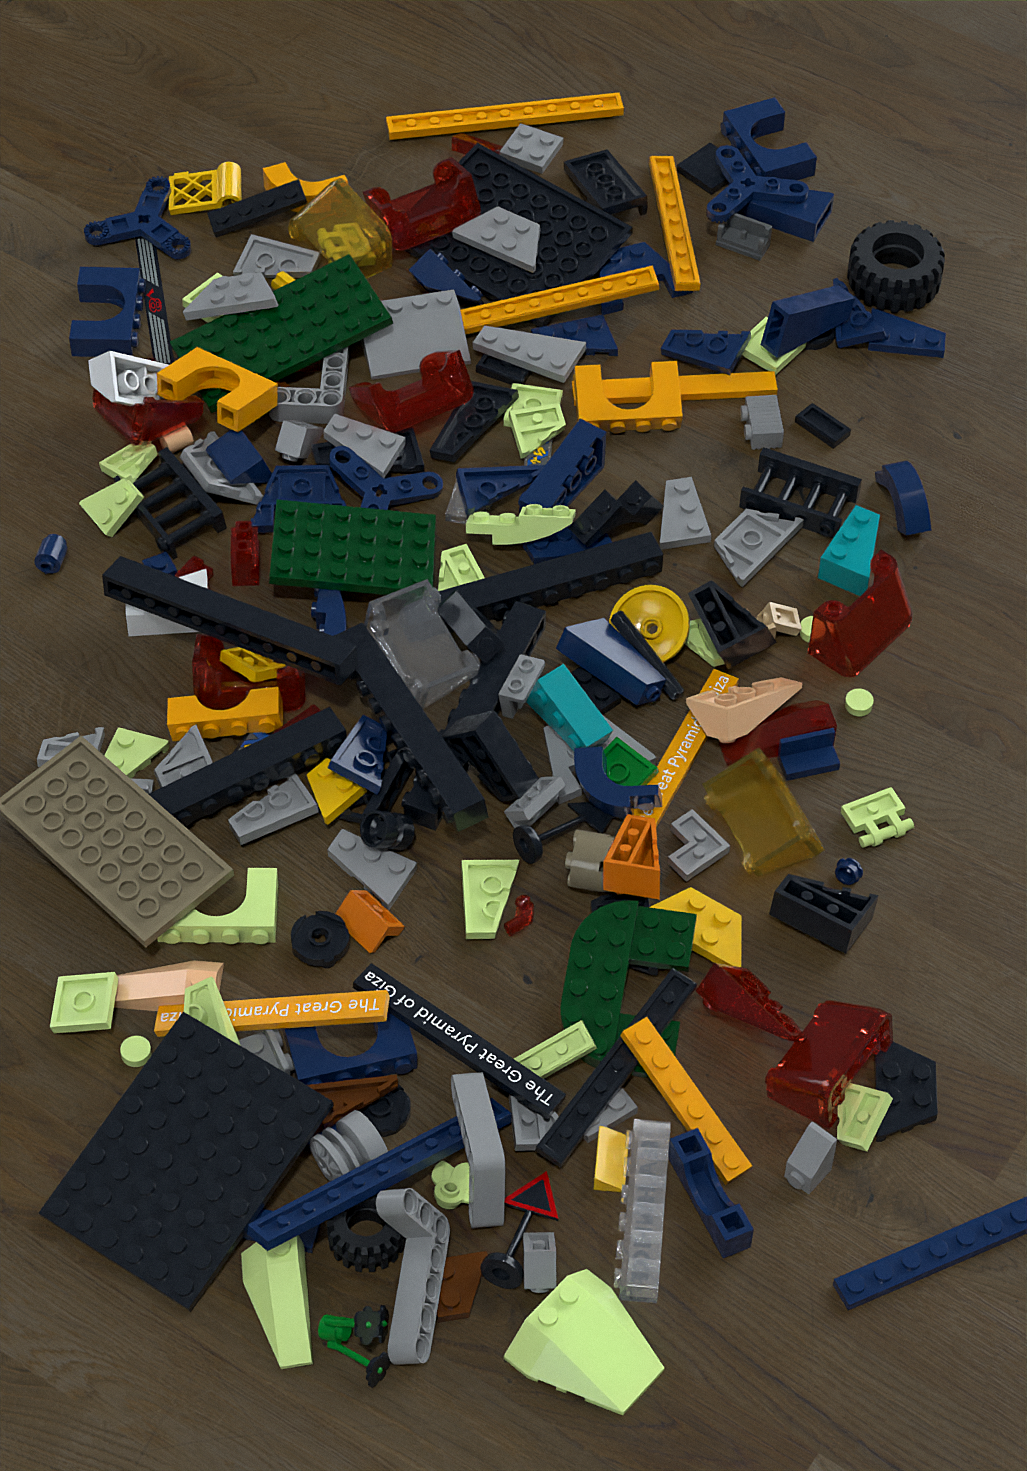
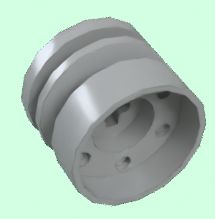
M357 1110L352 1111L336 1123L337 1132L328 1127L322 1132V1135L317 1134L309 1141L312 1154L329 1182L388 1152L382 1137L374 1125Z

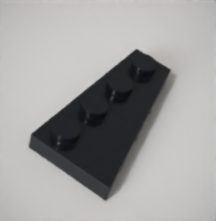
M471 381L430 448L431 458L455 462L519 398L518 390Z
M413 427L388 431L405 437L406 443L389 471L424 472V462ZM330 442L311 444L315 465H329L330 470L334 471L330 467L329 456L332 449L336 446ZM343 455L336 456L335 458L339 463L349 462L346 456L343 457Z

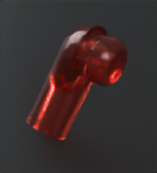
M520 895L516 898V915L504 923V929L510 936L524 929L534 920L535 907L528 895Z

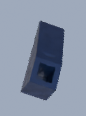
M429 249L409 269L413 278L428 293L454 290L460 303L471 306L484 304L481 299L483 294L474 285L469 287L464 282L466 278L458 269L452 271L447 266L449 261L440 252L436 255Z

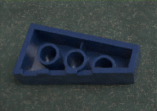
M580 418L527 491L521 494L518 505H520L519 514L522 507L530 504H538L542 508H553L559 505L568 507L604 468L606 431Z

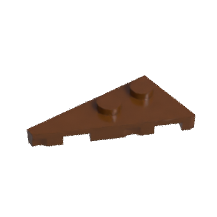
M397 1075L307 1085L334 1103V1106L312 1137L323 1132L326 1128L335 1125L352 1111H359L398 1088Z

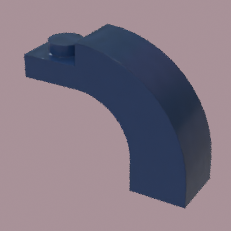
M908 461L882 465V470L875 472L876 482L884 485L891 494L896 512L898 531L905 535L931 531L930 513L925 491L915 468Z
M603 747L574 748L576 774L584 794L596 808L608 815L625 819L627 814L634 815V809L636 808L648 811L655 807H662V794L659 785L623 786L614 783L607 777V758Z

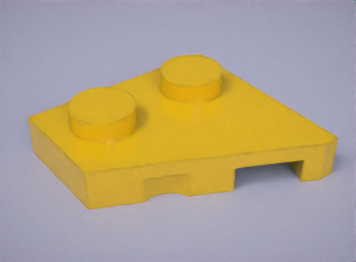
M240 647L221 650L220 661L228 665L231 670L247 677L253 683H262L264 680L295 674L296 671L295 668L275 663L272 659Z
M328 758L307 774L323 820L327 825L367 792L366 788L328 769L331 761Z

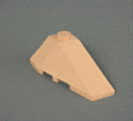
M780 677L753 682L752 688L728 687V693L716 695L714 690L705 691L686 698V704L707 736L717 738L721 743H732L736 741V738L747 735L802 688V682Z
M194 960L117 975L119 979L114 1008L158 1011V1006L184 1004L185 988L209 977L214 978L217 988L220 990L224 964Z

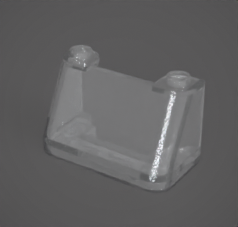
M428 579L370 601L364 625L422 709H425L477 676L480 668V662L476 654H471L468 650L461 652L438 614L441 597L435 587L432 588Z

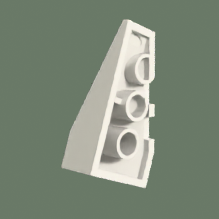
M108 351L88 360L91 385L111 402L134 406L165 399L157 395V373L167 367L168 364Z

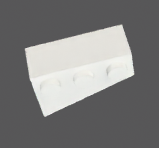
M207 569L178 577L209 589ZM126 604L129 636L198 632Z

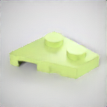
M467 544L442 551L437 591L485 578Z

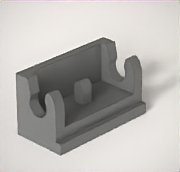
M734 213L729 220L719 224L716 245L760 261L770 246L772 226Z

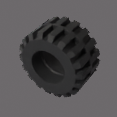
M378 1193L327 1220L330 1251L334 1252V1257L337 1261L343 1259V1266L348 1269L351 1266H355V1271L362 1272L363 1268H368L369 1272H376L375 1267L378 1266L381 1269L387 1268L388 1261L390 1260L394 1263L398 1259V1252L402 1253L405 1247L404 1241H406V1238L378 1215L376 1208ZM361 1221H374L383 1226L380 1232L371 1236H360L350 1230Z

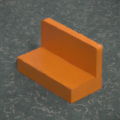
M350 890L335 913L344 920L349 934L369 953H375L386 936H399L405 927L367 890Z

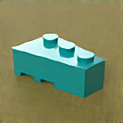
M858 505L854 507L821 556L818 573L819 579L866 599L880 518L879 514Z
M564 664L536 681L526 703L573 751L574 748L598 747L608 740L613 729Z

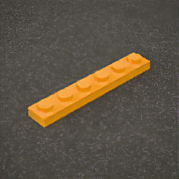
M648 1017L622 1031L620 1036L687 1131L699 1129L712 1153L715 1171L723 1183L727 1185L749 1171L752 1167L751 1163Z

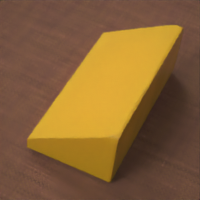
M599 1126L594 1190L625 1193L629 1136L604 1126Z

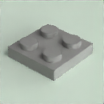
M520 123L500 150L499 155L523 168L543 174L563 146V137Z

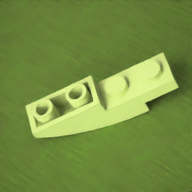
M530 504L522 507L519 517L512 513L493 516L487 512H475L469 516L466 522V533L492 534V545H508L534 541L552 535L572 524L576 509H569L567 506L562 505L554 506L553 508H542L541 505Z

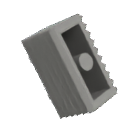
M777 395L746 396L745 405L741 406L740 414L741 421H746L747 423L744 425L745 440H750L751 449L755 450L757 448L759 450L763 449V447L768 449L771 447L774 449L776 447L781 448L784 429Z

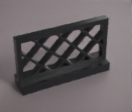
M390 731L387 732L386 745L393 743ZM385 747L383 762L388 761L390 765L381 773L382 783L378 795L371 791L365 793L337 818L361 824L363 817L372 810L387 812L392 810L414 770V767L410 769L407 765L402 749L399 751L394 749L388 752ZM362 803L366 805L362 814L351 812L349 809Z

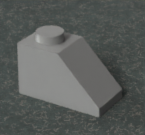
M283 420L275 451L283 453L282 458L297 462L298 458H308L312 451L311 444L318 442L324 428L303 421Z
M812 1121L789 1157L784 1177L787 1178L794 1188L802 1189L807 1194H810L832 1169L837 1139Z
M554 1232L523 1234L524 1289L543 1293L549 1291V1288H556Z

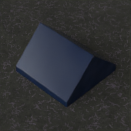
M230 430L206 448V452L230 484L269 482L272 475L270 469L242 430L239 432Z

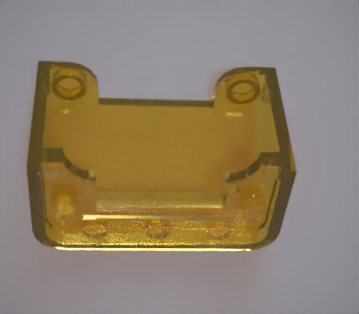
M342 178L332 181L289 221L288 232L290 236L299 242L304 241L307 237L328 260V264L350 254L366 279L392 267V239L388 227Z
M760 747L702 784L707 792V795L704 796L707 804L712 810L717 808L721 812L743 849L745 859L741 863L749 875L755 873L757 877L811 859L825 851L822 842L785 780Z

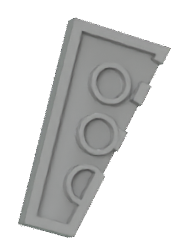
M484 326L473 341V349L564 383L585 352L586 342Z

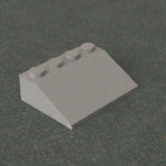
M454 290L381 301L391 315L394 324L360 340L371 380L471 364L461 311Z

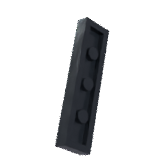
M297 179L210 211L207 214L215 236L219 237L308 204L301 183Z

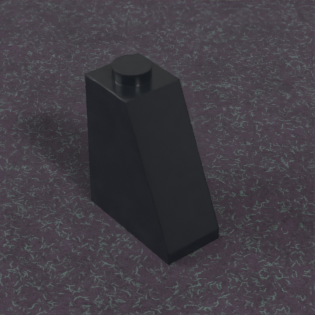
M456 589L436 608L464 644L485 664L505 645L495 626Z

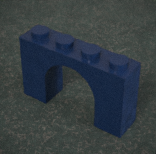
M775 97L723 112V122L720 125L722 134L727 136L731 146L740 151L756 176L800 180L815 175L817 157L807 142L783 149H768L754 141L758 137L784 129L785 111Z
M80 267L77 282L79 301L110 303L119 306L123 310L108 320H72L69 336L72 356L97 357L108 351L133 356L134 347H138L139 343L136 329L141 328V315L138 314V311H143V296H141V293L145 294L146 287L145 278H141L140 268Z
M388 1012L385 1022H373L377 1035L373 1046L366 1052L353 1057L337 1056L327 1051L319 1041L315 1026L283 1028V1035L288 1054L294 1066L293 1073L295 1079L305 1085L381 1077L395 1073L405 1074L413 1069H417V1051L410 1028Z

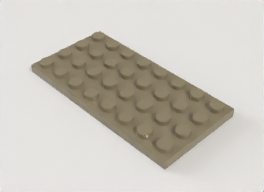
M83 736L78 737L0 797V815L145 947L150 945L234 876L233 869Z

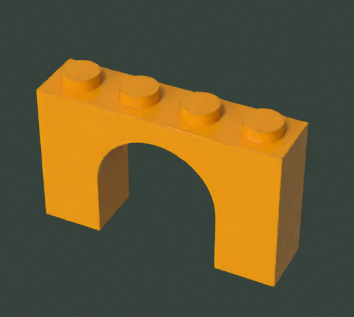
M198 347L157 373V395L176 404L202 389L221 388L231 391L217 401V423L236 432H239L278 405V383Z
M677 361L651 362L650 384L652 397L645 405L636 409H621L607 400L602 388L600 365L574 367L573 380L577 422L581 418L606 432L611 431L612 433H622L628 430L647 432L651 429L671 431L681 428L683 413Z

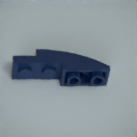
M315 588L314 596L318 597L317 602H312L311 618H316V629L332 636L345 631L346 616L340 591Z

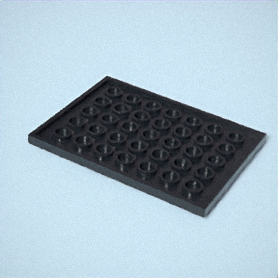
M476 143L387 234V241L418 259L429 249L436 255L440 252L449 261L447 266L452 271L458 269L466 278L464 282L469 287L474 285L485 297L496 302L590 280L633 234V227ZM496 207L503 208L540 224L536 271L532 273L453 238L452 231ZM557 314L539 317L528 321L537 325L538 327H544Z
M183 1011L41 1208L39 1215L191 1312L247 1232L248 1224L254 1222L328 1115L334 1103L329 1098Z

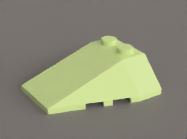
M588 1269L568 1275L525 1319L504 1355V1359L528 1379L536 1382L541 1380L556 1386V1390L566 1393L569 1391L585 1398V1401L620 1415H624L664 1371V1366L612 1288Z

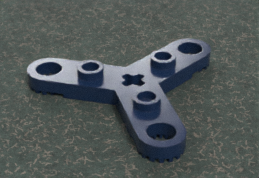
M725 145L716 150L715 162L720 166L730 185L707 204L706 216L712 222H726L752 199L775 202L790 201V203L795 202V204L797 202L800 204L807 200L809 187L806 183L798 180L756 176L737 148ZM724 154H725V156H727V154H729V155H728L729 157H730V155H731V158H726V157H724ZM794 189H795V191H796V189H797L798 192L800 191V193H794V192H792V191H793ZM719 208V210L722 209L721 211L723 212H716L715 210Z
M157 176V178L152 177V179H148L149 181L146 182V187L134 212L105 218L106 220L89 222V225L87 224L84 228L85 240L91 245H102L142 236L171 258L183 259L189 256L191 253V243L188 237L180 234L176 228L161 218L171 193L169 180L163 176L161 178ZM157 186L164 187L163 190L160 189V191H156V189L153 190V188ZM95 231H101L102 235L99 234V236L96 235L95 237V235L92 236L91 233ZM176 245L184 246L182 249L179 248L180 250L173 248Z
M337 446L330 452V467L363 497L361 508L388 510L389 506L418 502L422 499H434L441 494L443 480L434 472L383 478L349 447ZM343 455V457L346 456L349 462L339 463L335 458L336 456ZM424 481L434 482L436 488L427 489L423 486ZM378 490L383 491L381 497L375 496Z

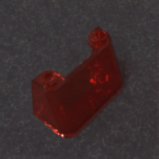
M450 157L435 165L432 172L434 184L391 200L388 192L382 187H373L363 191V196L369 210L387 241L394 249L399 251L409 249L452 232L455 228L480 216L481 208L472 175L454 158Z
M442 350L426 355L419 364L422 379L397 390H385L380 382L374 384L360 382L348 387L354 403L377 425L388 432L403 430L463 405L471 400L474 392L460 350Z
M142 358V359H147V360H151V361L158 362V361H156L154 358ZM95 388L92 397L96 411L135 446L148 445L198 421L204 409V402L197 396H188L185 400H156L154 397H144V403H135L134 406L111 402Z
M882 549L870 562V570L874 574L873 585L855 602L847 607L839 601H826L813 613L808 654L844 677H855L860 674L912 623L913 611L898 563L893 556Z
M196 634L192 659L193 690L198 701L206 708L212 710L231 709L243 702L250 690L279 687L283 711H295L304 705L306 699L305 672L286 665L283 668L277 669V678L264 680L263 682H250L247 677L231 670L228 665L220 661L221 650H225L222 640L206 634Z
M834 1000L819 1003L814 1011L813 1018L776 1068L772 1067L765 1077L767 1097L830 1129L838 1118L833 1113L834 1107L838 1102L842 1103L845 1100V1089L872 1053L877 1055L880 1050L886 1052L893 1043L892 1014L881 1008Z

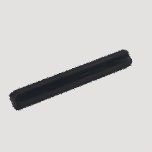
M623 611L613 614L610 620L619 633L666 679L662 688L672 700L681 697L685 691L627 615Z

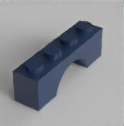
M696 1128L670 1138L668 1159L722 1258L750 1248L754 1229L740 1203L734 1204L723 1190L714 1168L712 1153L699 1129Z

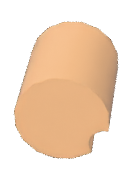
M185 424L159 436L162 448L168 447L172 453L194 444L193 436Z

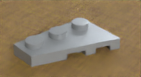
M251 234L233 271V276L248 272H261L264 278H276L277 273L284 271L293 278H301L316 270L321 259L320 252Z
M338 414L333 415L323 431L324 439L336 447H349L383 478H385L406 444L405 437Z
M692 477L666 481L660 536L661 550L711 542V533Z
M295 772L287 777V781L279 787L274 785L268 789V795L263 799L252 801L228 819L229 828L241 845L319 812L317 803Z
M341 829L328 848V856L349 876L355 877L364 885V889L371 895L374 894L388 911L417 870L416 862L386 848L369 847L364 844L361 837L344 829Z

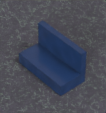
M834 728L780 739L777 760L786 781L839 770L840 761L833 747Z

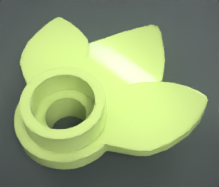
M446 1161L437 1163L431 1176L432 1181L436 1185L434 1197L437 1204L445 1209H454L460 1203L469 1204V1164L467 1162L461 1163L454 1168Z

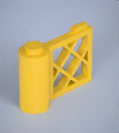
M224 162L219 165L217 170L190 174L187 171L174 173V176H169L171 187L169 196L170 215L218 209L242 200L241 168L234 162ZM212 179L205 187L200 184L203 180ZM175 184H188L182 190L175 187ZM194 188L199 190L193 197L188 194ZM205 195L212 198V201L201 202L199 200ZM182 198L187 200L185 204L175 206Z

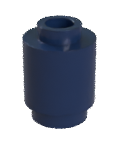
M50 534L42 540L34 560L36 567L40 571L53 574L60 570L67 552L66 540L57 534Z

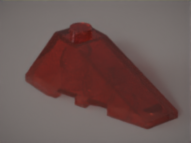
M820 700L792 704L768 716L747 735L736 738L735 742H719V746L726 765L731 766L778 757L780 739L830 728H834L836 736L837 724L828 703Z
M714 963L696 989V992L704 999L702 1001L703 1004L712 1011H720L788 1041L805 1043L807 1037L794 1020L780 1012L783 1008L780 1002L773 1001L768 997L771 993L769 988L747 968Z

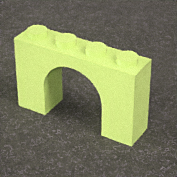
M248 868L246 897L238 909L223 916H208L194 908L159 936L158 942H166L168 944H176L178 942H195L197 944L208 942H224L226 944H235L237 942L275 943L278 902L277 868Z

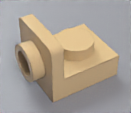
M769 602L757 615V619L765 625L774 623L778 632L797 636L802 630L796 608Z

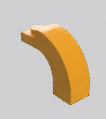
M286 162L263 168V180L266 191L298 179L291 173ZM341 175L318 182H307L299 179L308 204L291 211L306 214L329 212V204L349 199L346 176Z

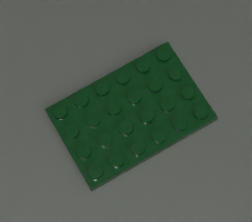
M277 499L269 584L414 598L430 594L433 591L436 515Z

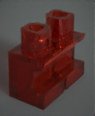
M251 521L235 522V527H231L232 586H259L260 546L258 527H252Z

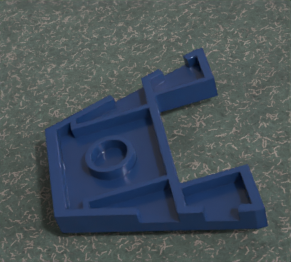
M645 242L619 248L599 269L600 278L653 265L658 282L663 281L672 298L693 293V291H675L670 264ZM622 299L601 303V314L606 315L622 311L624 307Z
M329 465L276 466L265 488L263 499L256 507V514L249 522L250 533L274 532V512L276 511L277 499L346 506L345 501L340 496L339 488Z

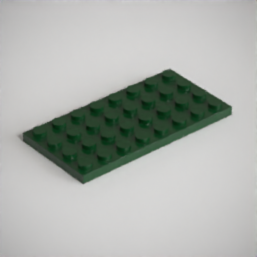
M348 254L272 291L277 300L278 307L223 315L170 341V344L178 359L198 347L276 382L394 323L391 315L351 255ZM207 388L198 392L209 411L213 413L217 411V401L231 391L221 388Z

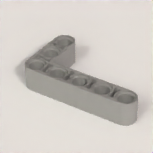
M351 345L324 358L320 389L278 387V405L269 411L271 419L278 422L288 420L328 424L334 414L343 416Z
M483 1072L451 1075L452 1098L469 1164L471 1228L503 1226L505 1158Z
M414 1189L383 1190L378 1193L376 1198L378 1215L406 1238L388 1342V1356L394 1365L425 1363L429 1359L450 1236V1226L445 1215Z

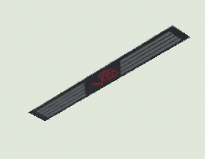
M138 236L135 237L140 275L141 278H145L146 284L145 294L143 293L153 361L170 365L174 362V357L170 344L171 338L156 246L145 238Z

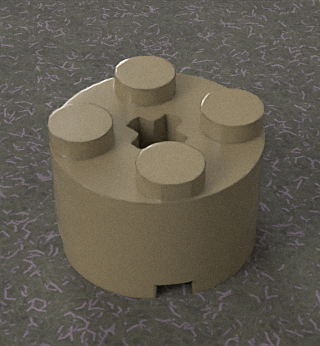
M584 830L575 831L573 852L569 851L565 860V868L570 869L568 875L569 887L596 892H609L603 890V861L616 836Z

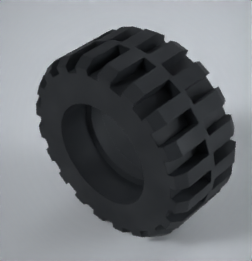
M887 220L883 224L881 222L872 225V228L868 226L855 237L851 245L847 271L849 286L860 300L864 299V303L870 307L872 305L876 306L877 310L884 311L886 309L891 310V313H898L899 310L910 312L915 307L919 309L932 301L939 292L945 263L944 249L927 229L923 230L920 225L915 223L911 225L908 224V221H901L900 223L894 222V220ZM882 264H901L909 269H893Z

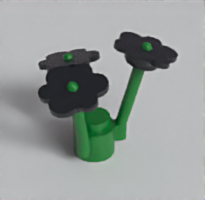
M381 1305L378 1311H373L370 1306H365L363 1311L356 1312L354 1318L329 1314L321 1318L318 1326L320 1339L328 1341L327 1348L337 1350L366 1366V1380L369 1387H375L385 1377L386 1370L391 1364L388 1353L382 1352L379 1357H374L370 1361L341 1344L342 1341H347L350 1338L352 1328H355L354 1335L360 1337V1341L364 1345H369L373 1337L377 1336L379 1343H384L385 1336L388 1333L389 1312L385 1305Z

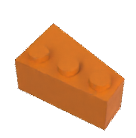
M627 814L603 861V890L617 894H629L660 900V865L655 818Z

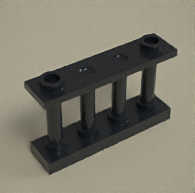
M166 447L158 452L161 461L158 464L159 467L137 479L133 485L140 491L163 476L166 478L170 477L172 484L141 501L133 513L153 535L162 553L167 551L174 560L178 558L174 546L178 541L205 525L208 527L212 526L217 533H220L227 527L222 510ZM119 476L114 477L115 483L121 480ZM176 493H184L186 495L185 501L156 518H153L147 511ZM190 509H198L200 512L198 518L169 535L162 528L163 525Z
M763 447L758 465V472L762 474L754 489L742 487L739 508L757 510L761 513L779 514V519L795 521V517L803 519V529L834 538L842 525V519L838 518V515L845 501L856 504L860 495L862 479ZM771 477L786 481L778 498L764 493ZM796 484L811 489L803 506L788 501ZM821 492L836 497L828 514L813 509Z

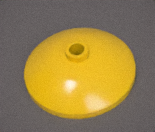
M644 585L630 590L618 600L611 612L610 619L613 614L623 611L663 663L673 658L682 649L689 634L690 619L685 604L673 591L662 586ZM609 619V623L616 629V627L612 624L611 620ZM657 626V631L654 634H650V628Z

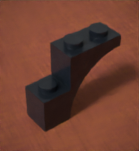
M635 480L618 499L604 489L570 525L569 529L589 548L602 535L622 524L639 522L647 525L664 506Z

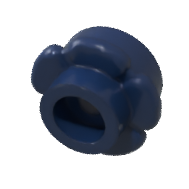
M842 858L837 862L835 875L841 883L851 885L858 882L859 878L863 876V869L855 859L847 858L845 860Z

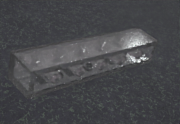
M634 1119L633 1131L627 1130L625 1149H631V1158L624 1157L623 1176H629L628 1185L622 1184L621 1203L627 1204L626 1212H620L618 1231H624V1240H617L616 1259H622V1268H615L614 1288H620L619 1300L657 1303L671 1122Z

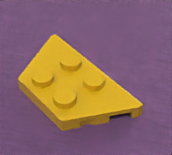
M692 887L649 907L697 914L692 950L735 975L739 973L741 968L742 921L740 914Z

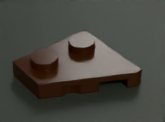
M487 1251L446 1257L437 1309L438 1323L470 1318L474 1298L481 1283L482 1273L480 1266L484 1257L488 1255Z

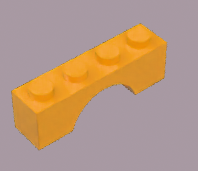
M279 687L252 689L243 702L227 710L206 708L198 701L196 695L168 698L167 726L172 741H180L194 725H197L202 738L211 739L222 736H241L246 733H270L282 730L283 702Z

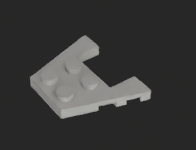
M604 717L613 729V732L608 740L598 747H603L604 750L618 737L652 764H656V757L653 753ZM550 726L544 727L543 735L551 765L552 777L560 776L566 784L558 792L557 802L561 804L582 795V788L571 773L576 771L574 751Z

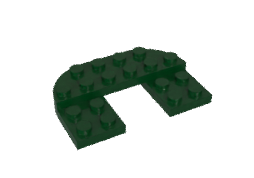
M628 900L613 902L600 907L588 915L579 925L570 947L560 1008L562 1030L582 1020L597 1049L580 1058L583 1062L596 1068L618 1040L622 1031L628 1027L636 1016L621 1013L629 964L669 970L674 968L677 971L689 972L697 914L638 906V901ZM672 1020L661 1037L674 1056H676L680 1021ZM641 1064L630 1075L650 1078Z

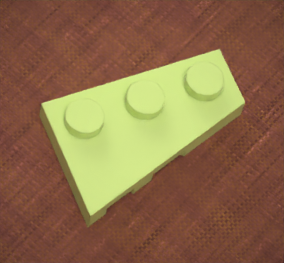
M462 860L461 873L466 939H495L519 866V860Z

